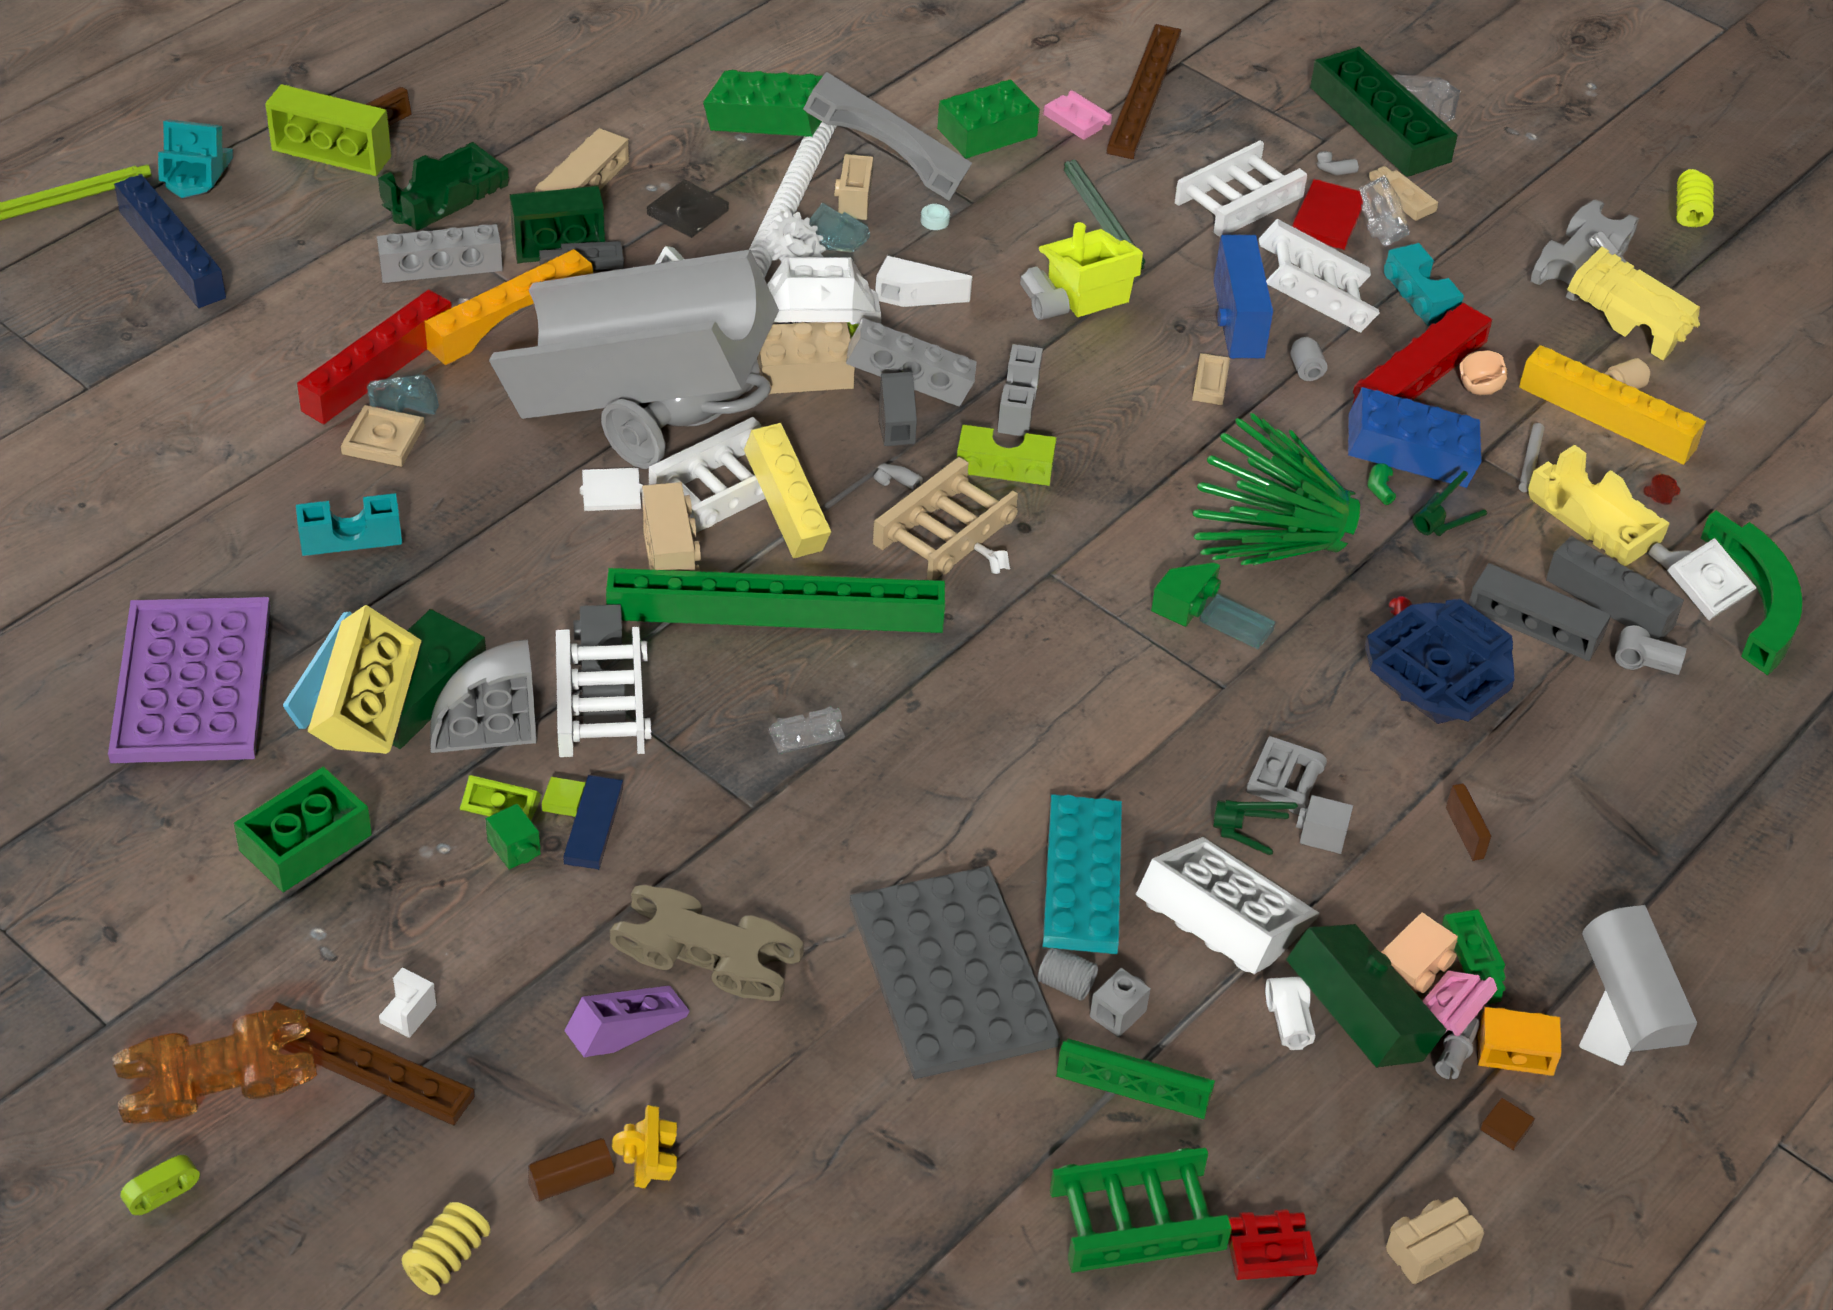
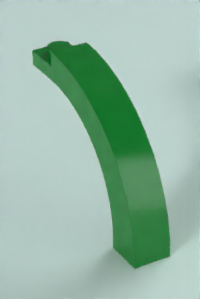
M1715 510L1708 515L1701 539L1708 543L1715 538L1734 562L1749 576L1761 596L1765 614L1764 621L1749 634L1741 657L1768 676L1784 659L1799 625L1803 600L1798 577L1785 554L1763 531L1751 522L1741 527Z

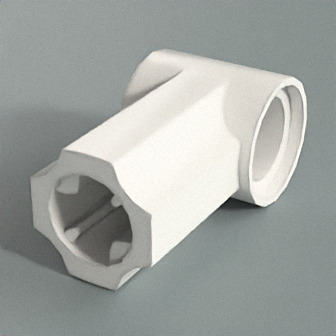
M1301 977L1267 979L1265 989L1267 1007L1270 1012L1275 1013L1282 1045L1289 1047L1290 1050H1301L1305 1046L1314 1043L1315 1032L1309 1012V987Z

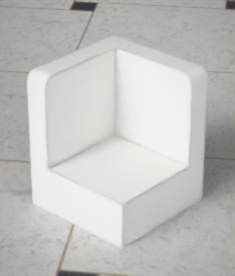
M401 968L393 977L395 998L379 1015V1020L381 1024L410 1038L436 1007L434 983Z

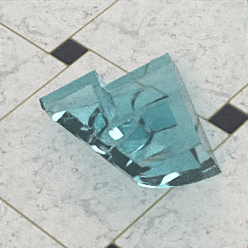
M821 203L810 218L809 225L811 227L815 225L818 227L817 231H815L816 234L824 238L819 243L827 250L853 252L859 249L870 237L868 226L845 212L840 214L824 203Z
M420 374L371 381L367 386L371 407L400 413L403 412L404 408H409L433 415L439 407L435 388L426 375Z

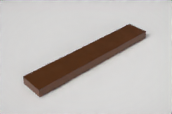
M277 1001L254 1029L255 1036L261 1040L453 1126L475 1097L474 1089Z

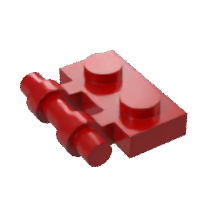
M1288 1209L1275 1210L1274 1214L1254 1216L1253 1212H1241L1239 1217H1228L1232 1228L1231 1233H1241V1236H1231L1229 1243L1236 1280L1316 1274L1318 1264L1310 1231L1294 1232L1293 1230L1305 1228L1306 1219L1304 1212L1289 1213ZM1258 1231H1276L1273 1234H1258Z

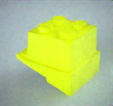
M1082 222L1074 224L1073 237L1039 246V251L1049 259V279L1056 289L1063 288L1066 291L1070 309L1076 317L1129 302L1134 277L1140 276L1143 252L1126 240H1118L1102 229L1085 233L1086 225Z

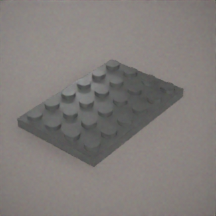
M989 866L850 895L851 910L914 1079L1059 1047V1034Z

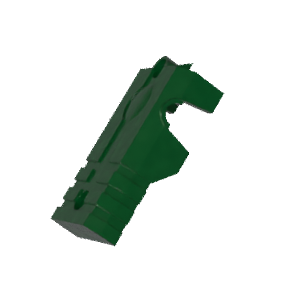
M471 142L463 148L460 147L454 150V152L444 155L440 159L428 155L415 159L413 161L412 179L409 180L408 185L404 189L397 186L394 175L391 172L378 177L379 193L384 203L382 206L391 211L394 223H405L418 231L472 204L474 200H480L486 194L490 195L496 192L498 188L502 189L508 186L509 171L506 166L474 142Z

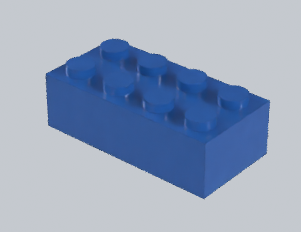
M1362 387L1349 412L1348 455L1378 464L1384 463L1392 468L1447 483H1452L1463 471H1467V477L1459 485L1467 488L1481 464L1480 420L1468 415L1457 414L1439 407H1432L1410 399H1403L1378 390Z

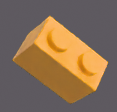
M1484 1008L1478 1029V1066L1554 1076L1561 1057L1560 1017L1542 1013L1512 1011L1505 1008Z

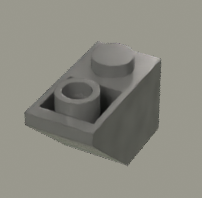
M912 372L881 374L878 422L884 446L915 444L917 417Z

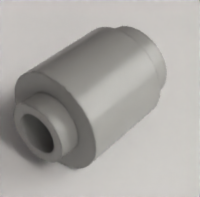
M1309 337L1299 338L1293 343L1290 355L1299 377L1305 381H1314L1321 378L1327 371V362L1319 344Z

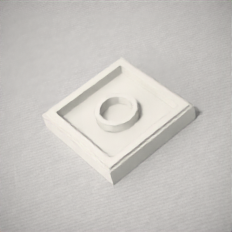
M1715 538L1679 560L1667 570L1708 620L1725 611L1756 589L1754 584Z

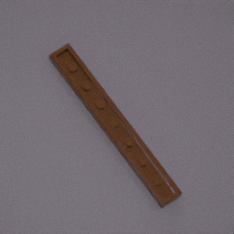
M1155 24L1108 143L1106 154L1134 160L1180 40L1182 29Z

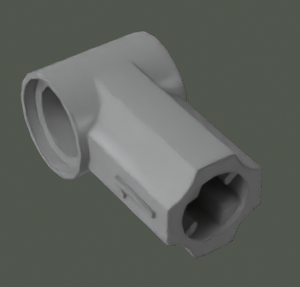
M1038 266L1028 268L1027 272L1021 276L1020 284L1031 299L1035 317L1038 320H1044L1068 314L1070 304L1066 291L1063 288L1056 289L1046 273L1040 270Z
M1633 625L1627 626L1621 631L1615 660L1625 669L1635 670L1644 665L1679 675L1687 648L1653 639L1646 629Z

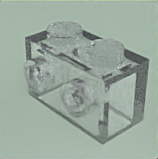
M1385 175L1359 188L1364 203L1361 207L1369 221L1367 228L1373 239L1378 237L1383 246L1386 247L1410 235L1400 197Z

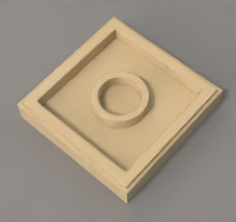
M364 405L341 445V453L343 455L402 467L425 426L424 417Z

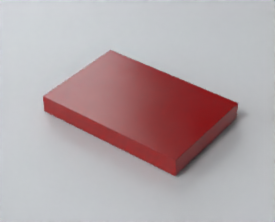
M1314 179L1292 227L1328 246L1345 250L1365 207L1369 193Z

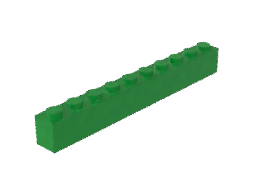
M608 568L606 605H621V621L943 633L945 581Z

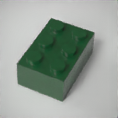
M599 186L509 194L512 241L517 264L539 262L540 250L559 249L561 244L605 242L604 207Z

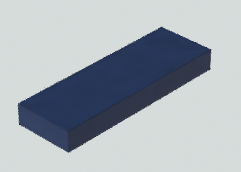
M588 775L563 856L565 865L600 870L622 795L623 780Z

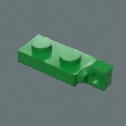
M1479 909L1445 914L1442 925L1458 936L1454 951L1464 972L1479 975L1480 979L1484 981L1488 977L1493 978L1497 991L1488 1000L1487 1004L1502 1002V994L1505 991V986L1502 982L1506 978L1504 973L1505 963Z

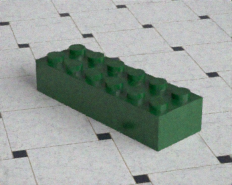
M1360 46L1315 60L1310 88L1406 177L1452 162L1458 135Z

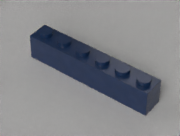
M141 174L115 183L119 212L199 309L225 299L222 270Z

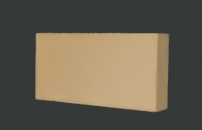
M1200 353L1192 401L1223 405L1230 362L1229 357Z

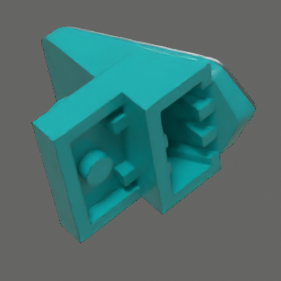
M170 119L163 121L164 150L158 152L159 181L165 182L166 188L181 199L208 193L233 159V149L222 148V126Z

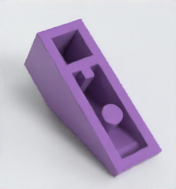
M671 986L584 996L581 998L564 1031L583 1057L610 1054L687 1017L690 1011Z

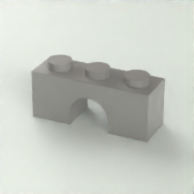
M1012 344L1007 381L1004 384L1000 403L997 433L1025 436V433H1029L1040 379L1043 348Z

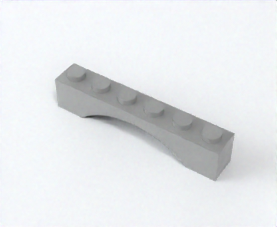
M828 72L823 75L812 90L803 108L804 111L827 125L856 129L886 143L910 163L926 187L948 201L972 165V162Z

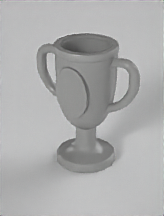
M756 359L742 390L650 402L645 408H642L635 402L619 399L612 401L604 408L601 415V424L612 448L625 461L635 467L648 469L649 466L660 462L665 454V441L660 429L666 424L676 427L699 426L711 422L721 414H732L754 408L768 397L771 392L770 382L765 377L759 375L760 368ZM754 386L758 387V389L755 390L748 397L737 400L745 392L750 391Z

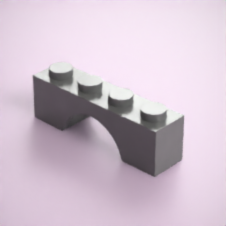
M621 605L580 606V620H573L574 641L581 640V645H577V647L622 645ZM580 660L575 665H582V670H578V672L604 671L600 666L605 660ZM624 684L579 686V690H583V695H579V698L625 696ZM626 710L579 712V716H584V724L626 722Z

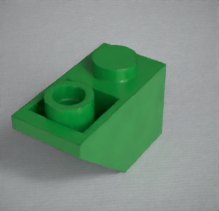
M1214 562L1169 569L1154 589L1151 611L1187 627L1194 616L1198 618L1202 614L1207 599L1209 597L1214 598L1221 586V580L1218 579L1220 565Z

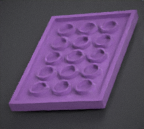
M269 597L130 601L108 750L110 763L255 759L270 616Z

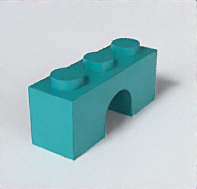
M1420 243L1391 249L1388 252L1387 261L1384 265V274L1427 326L1433 323L1436 324L1444 318L1449 310L1453 311L1462 304L1464 295L1449 278L1442 280L1430 279L1434 260Z
M396 493L363 497V510L351 518H341L334 515L330 510L329 501L296 504L302 556L402 545Z

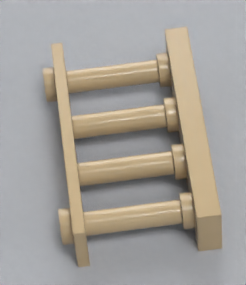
M958 457L874 521L873 544L884 550L893 542L899 541L928 560L927 580H936L942 574H947L953 565L974 550L976 543H983L1004 525H1009L1015 519L1018 511L1016 508L1018 493L1011 491L998 501L968 482L969 463ZM963 493L988 510L977 517L950 498L956 494ZM942 509L967 526L959 533H956L929 515L935 510ZM921 525L946 541V543L935 550L907 531L914 526Z

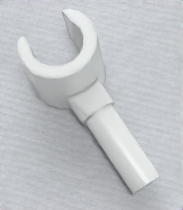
M980 543L975 544L974 549L989 560L991 573L998 574L1001 568L1010 569L1007 551H992Z

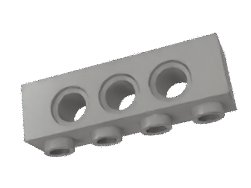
M497 224L377 236L383 283L503 271L501 242Z
M863 318L849 342L846 364L880 377L881 374L912 372L914 390L960 407L975 382L977 361L945 350L935 344L914 338L909 334L888 328L878 322Z

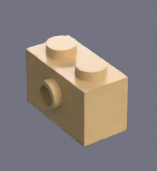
M844 154L841 179H836L835 196L839 197L838 217L852 220H867L872 187L873 157Z

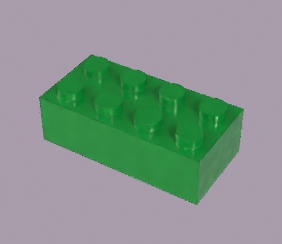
M724 71L703 101L710 131L813 137L822 121L804 111L803 108L812 90L823 76L789 74L786 72Z

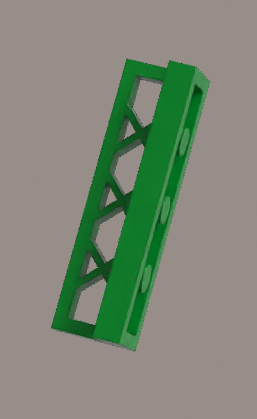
M1069 1038L1067 1042L1063 1041L1056 1077L1201 1119H1205L1215 1080Z

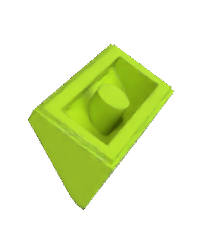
M469 775L460 810L489 817L518 804L531 821L542 795L536 790Z

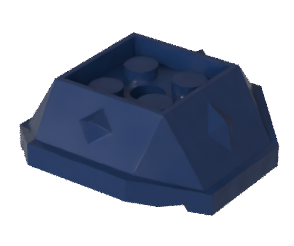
M1462 599L1446 600L1445 603L1410 605L1366 638L1365 648L1370 671L1377 675L1384 685L1398 694L1401 701H1407L1437 724L1456 719L1469 722L1509 692L1514 684L1512 635Z

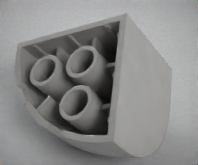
M528 640L505 643L472 658L449 679L438 696L430 723L431 753L537 743Z

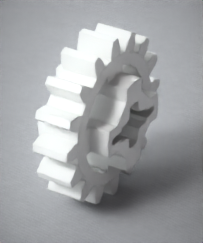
M786 211L784 214L780 213L767 225L766 228L769 233L765 235V239L771 241L767 249L774 251L773 260L780 259L783 261L785 257H823L821 253L825 251V247L819 243L824 239L823 236L816 234L815 231L818 229L816 225L812 227L809 225L810 218L801 219L800 212H796L793 215L790 211Z

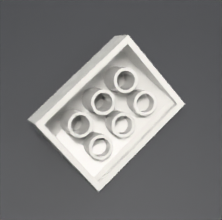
M1204 837L1153 858L1136 893L1138 897L1146 902L1150 909L1165 914L1175 921L1177 927L1183 931L1192 932L1204 940L1208 948L1216 952H1222L1234 960L1238 968L1253 974L1270 966L1319 915L1318 911Z

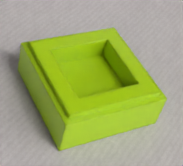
M551 777L541 803L542 811L576 817L586 783Z

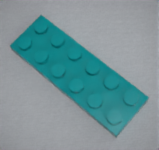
M1051 794L1043 947L1117 954L1119 945L1122 801Z

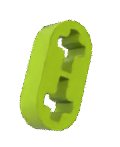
M177 1155L129 1181L123 1187L120 1197L132 1215H143L191 1189L197 1183L200 1173L187 1155Z

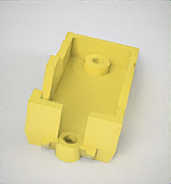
M1601 247L1576 271L1567 290L1580 296L1579 298L1591 303L1598 310L1604 311L1612 329L1624 337L1636 325H1648L1654 336L1651 354L1663 361L1674 350L1678 341L1684 342L1693 327L1698 328L1700 326L1698 320L1700 306L1640 269L1637 271L1632 264L1624 263L1621 261L1622 258L1615 254L1611 255L1609 250Z
M1576 445L1560 453L1557 465H1553L1548 461L1535 469L1528 488L1530 499L1586 540H1592L1593 545L1599 549L1603 548L1608 556L1611 558L1615 557L1618 559L1617 562L1623 566H1628L1650 551L1653 545L1662 542L1669 522L1658 517L1655 512L1644 507L1645 505L1638 500H1634L1623 478L1611 470L1606 473L1601 483L1592 484L1588 479V473L1585 472L1586 452Z

